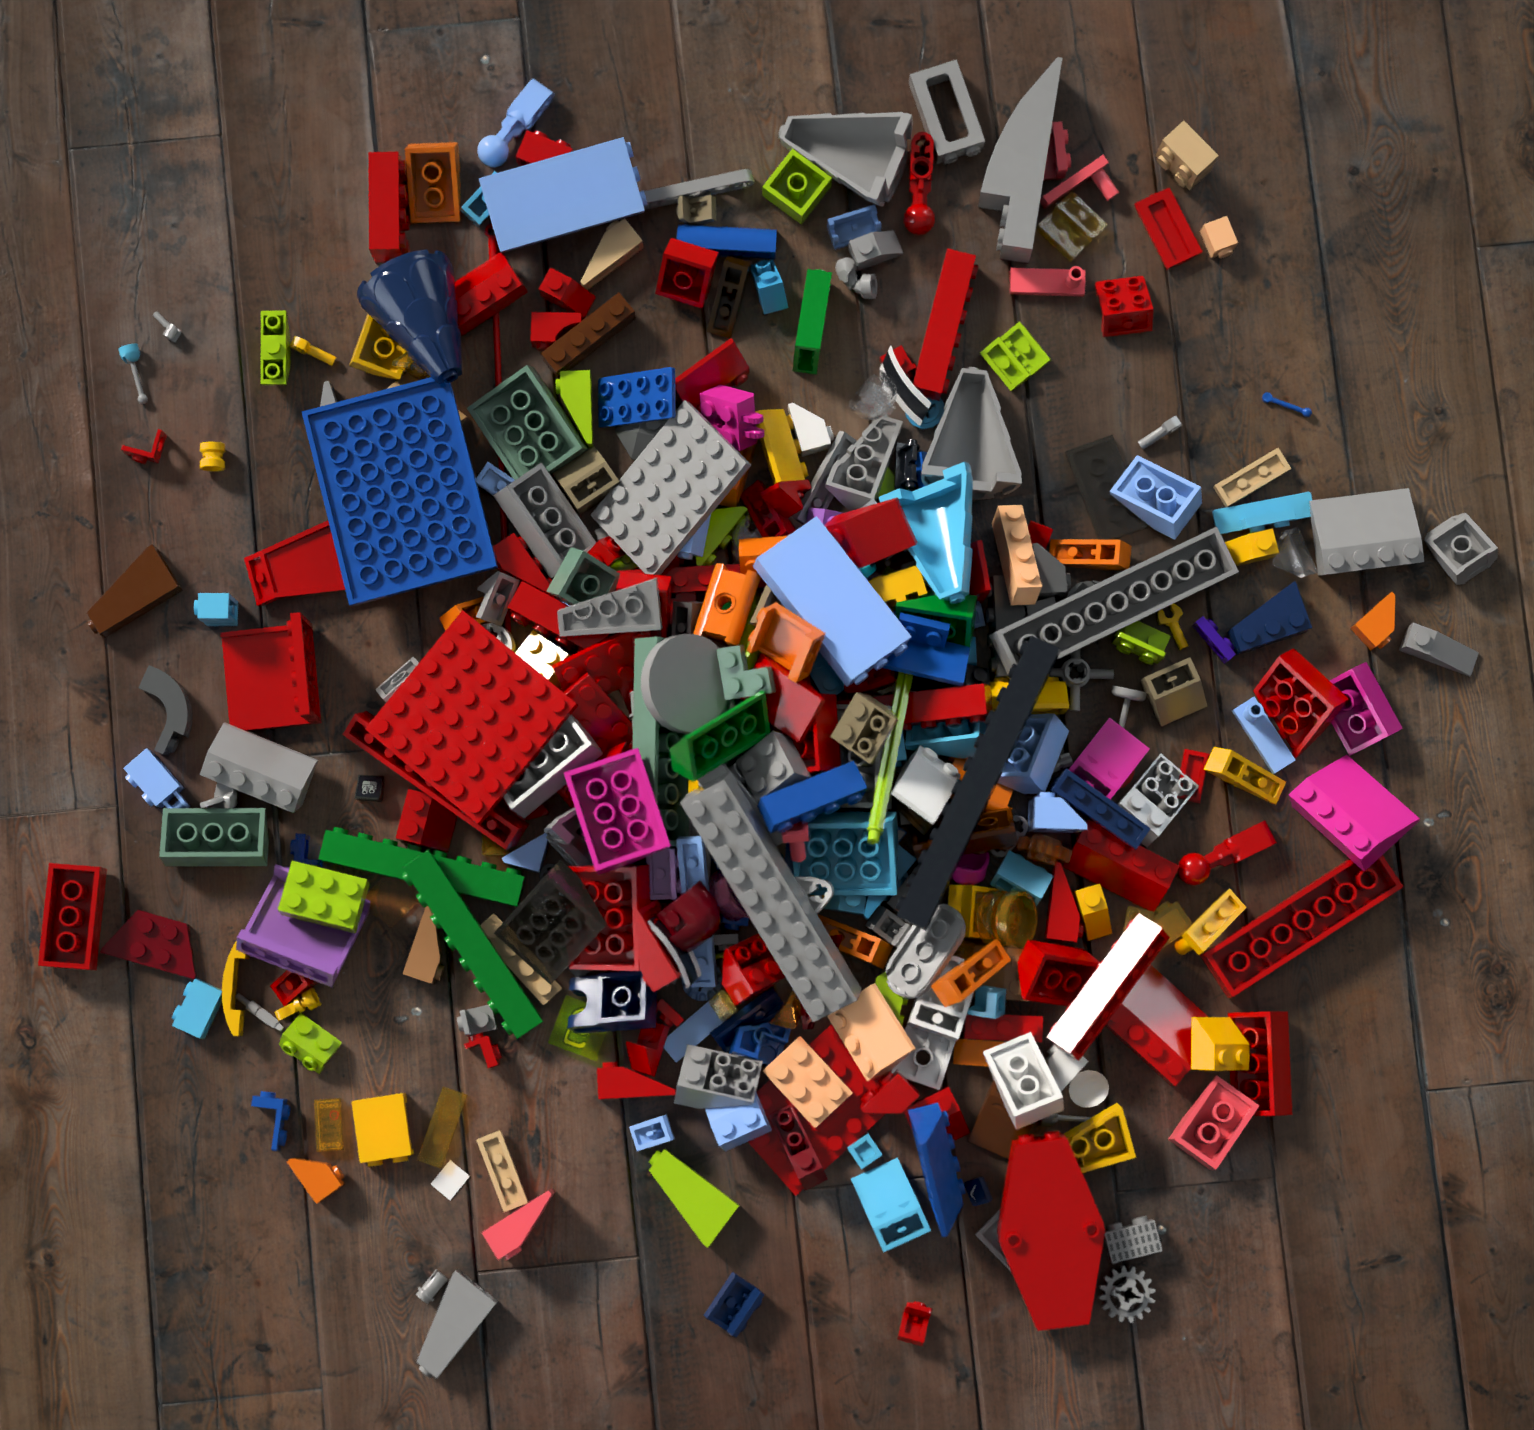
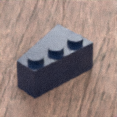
M1296 581L1292 582L1227 632L1235 648L1236 656L1306 633L1312 629Z

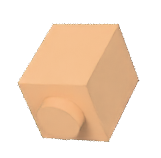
M1227 216L1204 224L1200 231L1211 258L1216 256L1224 258L1231 255L1238 244Z

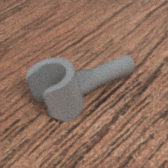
M158 311L154 312L153 316L166 328L163 336L175 343L181 335L180 330L175 325L166 321Z

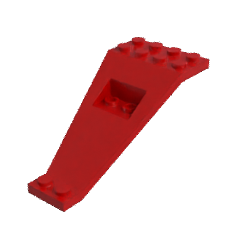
M325 521L244 558L257 606H264L282 597L345 591L329 521Z

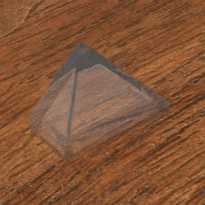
M1299 527L1281 532L1278 542L1279 553L1274 557L1272 565L1300 578L1318 573Z

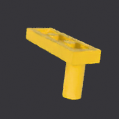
M1229 888L1182 935L1183 938L1175 943L1176 951L1181 955H1185L1194 950L1200 955L1247 907Z

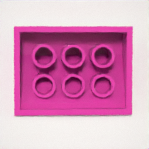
M638 748L564 772L595 871L598 875L624 867L671 847Z
M1348 755L1307 777L1288 794L1292 807L1363 871L1367 870L1420 821L1418 816Z

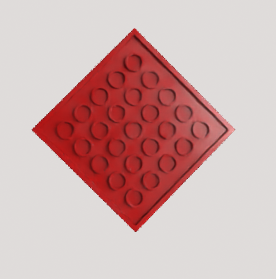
M462 610L367 725L365 730L475 823L481 825L579 705Z

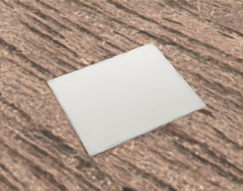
M450 1160L431 1185L451 1200L470 1176Z

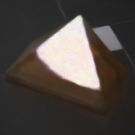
M794 990L784 1001L770 1021V1024L796 1029L801 1017L800 1000Z

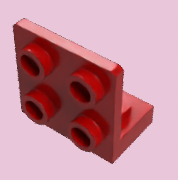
M1144 276L1095 282V289L1102 310L1101 331L1103 337L1152 331L1154 309Z

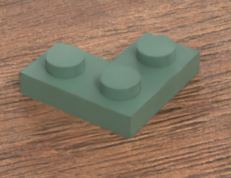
M744 644L716 649L725 700L753 696L761 690L765 694L776 692L772 666L748 670Z

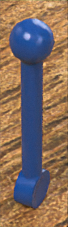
M1266 392L1262 396L1264 403L1273 402L1300 412L1304 417L1312 415L1310 408L1303 409L1272 397L1271 393Z

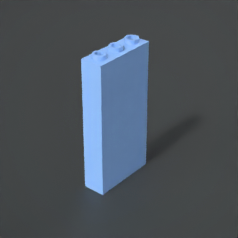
M624 137L478 178L500 253L644 213V206H647L648 203L644 191L639 192L637 182L641 181L637 166L632 167L630 157H634L630 142L625 143Z
M817 516L756 558L753 565L754 569L782 605L826 633L819 652L846 687L852 683L860 684L869 676L867 672L873 668L878 671L889 662L887 660L888 657L892 654H895L897 657L908 648L907 643L911 635Z

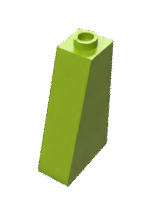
M664 1149L662 1153L657 1150L648 1162L652 1165L649 1171L703 1245L708 1248L739 1204L667 1149Z

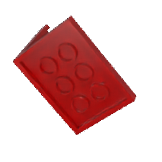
M301 612L290 613L291 621H287V625L220 632L230 725L245 731H257L322 723L313 625Z

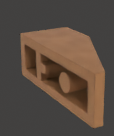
M427 906L425 907L403 974L435 984L436 980H441L445 966L441 965L443 957L439 930L432 922L430 916L433 913Z

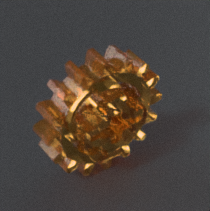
M1034 833L1031 838L1020 836L1016 847L1019 851L1027 853V859L1056 866L1057 861L1069 864L1073 852L1061 846L1063 842L1061 840Z

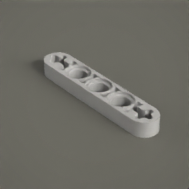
M742 169L644 191L648 203L647 206H644V210L678 203V196H685L691 199L747 188L754 184L752 171L750 169Z

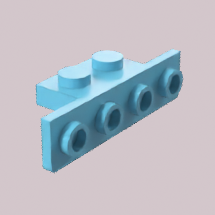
M1304 492L1216 509L1212 511L1214 524L1220 534L1249 529L1250 533L1265 530V526L1274 524L1275 528L1290 526L1289 521L1311 517L1309 501H1312V496L1310 492Z

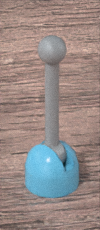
M138 344L122 346L118 348L120 357L124 362L131 365L139 393L138 402L145 404L148 398L143 393L135 364L140 357Z

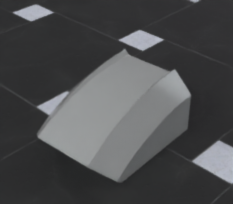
M1467 513L1452 516L1429 531L1424 538L1434 557L1456 585L1465 584L1468 580L1489 568L1498 558V547Z

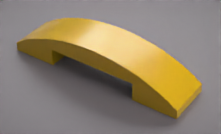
M236 940L224 969L222 1003L225 1018L232 1035L243 1036L245 1011L235 1010L239 959L250 960V955L236 950Z

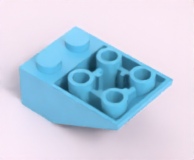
M898 1158L851 1178L883 1252L931 1231Z

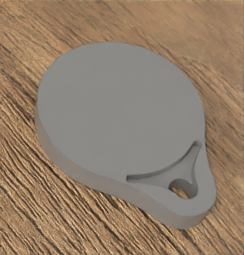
M696 634L668 637L654 646L644 662L641 673V690L645 705L652 717L660 725L671 731L690 734L735 707L734 699L725 700L716 651L719 647L709 639Z

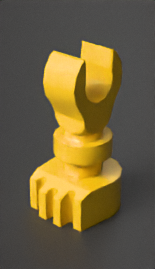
M307 989L301 993L302 998L297 997L293 1003L275 1011L274 1013L278 1021L298 1011L301 1013L306 1010V1007L309 1010L319 1007L322 1003L315 989Z

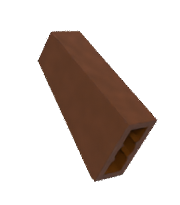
M153 544L142 552L87 612L91 619L87 623L94 634L99 633L106 638L183 591L159 550Z

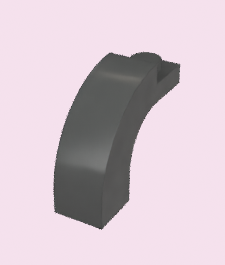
M149 665L138 688L158 697L165 706L167 720L154 751L169 757L170 752L174 753L179 744L178 735L189 737L193 721L192 706L184 688L174 678Z

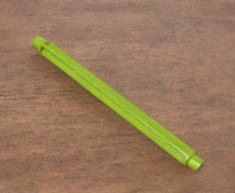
M898 672L891 711L898 721L884 743L874 802L867 829L869 833L867 841L871 844H878L880 835L883 833L886 809L898 756V747L900 746L909 691L912 684L913 675Z

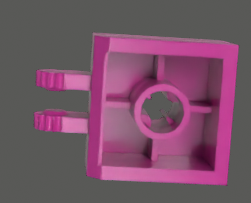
M721 384L700 393L701 414L736 450H744L756 444L757 439L765 436L764 429L756 427V424L762 423L764 418L763 414L755 412L754 393Z

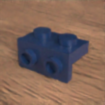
M732 1271L704 1316L736 1338L746 1328L752 1313L760 1307L764 1293Z

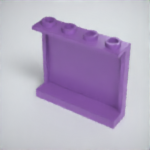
M275 864L274 875L245 930L241 929L237 936L236 950L332 987L369 914L370 900H365L356 934L283 916L279 913L278 907L290 867H282Z

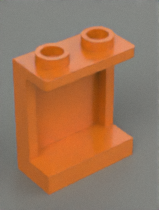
M776 602L763 607L756 617L757 625L749 635L748 642L750 643L747 652L750 654L756 651L762 652L789 669L788 679L797 683L809 676L826 633Z

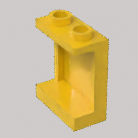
M406 1093L351 1101L360 1163L367 1162V1167L383 1165L382 1160L389 1158L393 1159V1163L409 1161L408 1155H413L414 1150L411 1147L407 1119Z

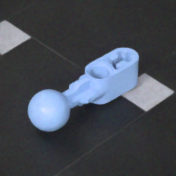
M535 79L529 81L510 105L506 114L507 117L503 120L502 129L498 134L486 136L480 141L477 153L481 162L489 167H498L505 163L509 156L508 144L514 137H519L525 129L529 130L553 100L554 93Z

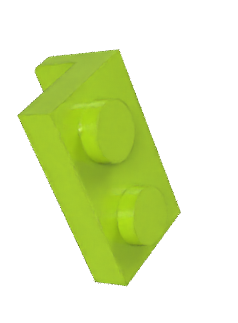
M302 1013L285 1030L279 1042V1046L287 1055L296 1057L305 1068L318 1074L323 1071L325 1064L342 1044L340 1040Z

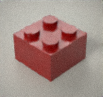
M671 238L663 253L655 294L703 308L710 293L719 252Z

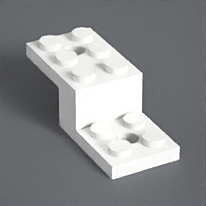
M953 955L937 980L965 959ZM932 987L927 993L918 997L913 1003L905 1027V1032L916 1049L896 1065L891 1072L894 1073L898 1070L907 1080L939 1091L955 1042L959 1039L974 991L963 1001L947 1007L943 1006ZM924 1050L929 1053L930 1061L928 1064L921 1065L916 1061L918 1051Z

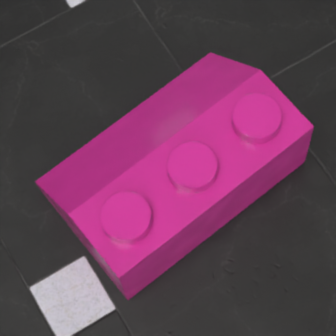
M1367 662L1330 680L1332 684L1349 698L1331 722L1349 756L1403 729Z

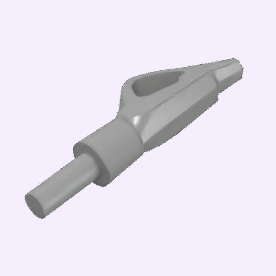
M240 993L236 995L235 998L246 1006L247 1011L254 1014L268 1026L279 1031L283 1030L284 1027L279 1021L255 1001H249Z

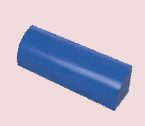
M678 224L677 240L719 252L718 256L727 257L731 255L741 258L775 259L776 229Z

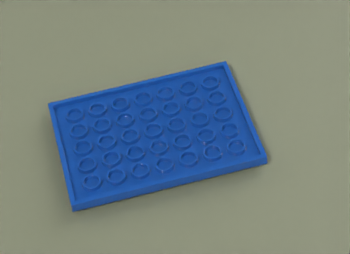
M430 377L302 411L348 602L351 607L498 568L451 382L438 384Z

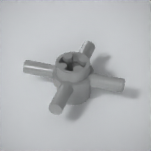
M1081 648L1071 652L1070 659L1061 668H1053L1049 677H1059L1062 681H1066V686L1070 688V711H1080V688L1086 685L1089 679L1114 678L1113 669H1090L1087 662L1080 659ZM1072 667H1077V672H1082V677L1071 679L1069 675Z

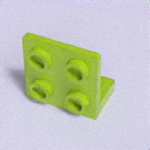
M1136 621L1117 630L1112 644L1116 645V650L1127 655L1130 652L1140 656V661L1153 665V663L1158 664L1165 657L1166 652L1164 650L1171 636Z

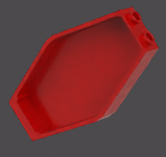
M1048 1131L1041 1137H1034L1033 1134L1020 1135L1018 1140H1012L997 1226L999 1245L1037 1331L1087 1325L1090 1323L1105 1235L1103 1220L1067 1137L1064 1134H1060V1131Z

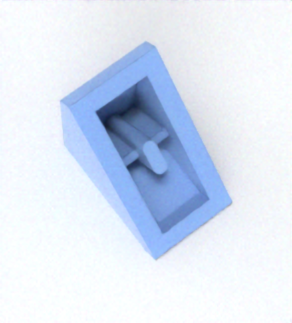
M544 833L502 857L503 862L507 865L540 873L549 845V841L546 838L548 834Z
M667 1114L629 1127L637 1151L675 1139Z

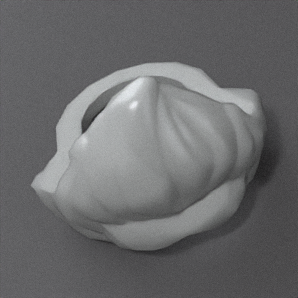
M217 782L214 798L201 802L200 807L234 808L238 804L236 800L237 791Z

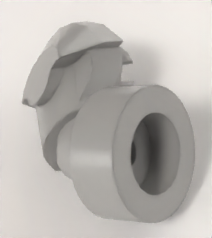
M846 257L838 260L835 268L839 280H842L850 291L853 289L855 293L860 294L864 299H875L878 289L875 274H863L858 279L856 274L857 267L852 258Z

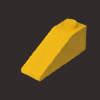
M1213 747L1204 767L1205 771L1275 805L1286 784V781L1229 749Z

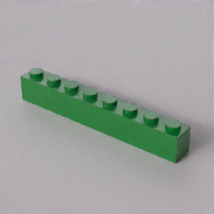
M334 827L333 831H325L318 860L404 880L401 874L405 871L402 867L422 854L423 848L408 844L407 849L398 847L397 841L383 838L382 843L372 841V835L358 833V837L348 835L349 830ZM436 850L432 851L433 856L459 894L515 907L520 906L526 877L521 876L522 871L507 867L506 872L496 870L497 865L482 862L481 866L471 864L472 859L457 856V859L453 860L447 858V853Z
M428 849L402 867L405 871L401 874L409 887L415 886L419 892L416 898L422 907L428 906L432 911L433 915L430 916L432 922L438 930L440 928L444 929L448 935L444 938L452 951L458 950L462 956L458 959L466 972L472 971L476 977L473 982L480 993L484 991L491 999L487 1003L495 1015L500 1013L505 1020L501 1024L508 1035L514 1034L518 1039L542 1023L541 1015L431 851Z

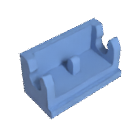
M875 205L828 219L827 229L834 250L849 246V241L871 232H881V222L878 221Z

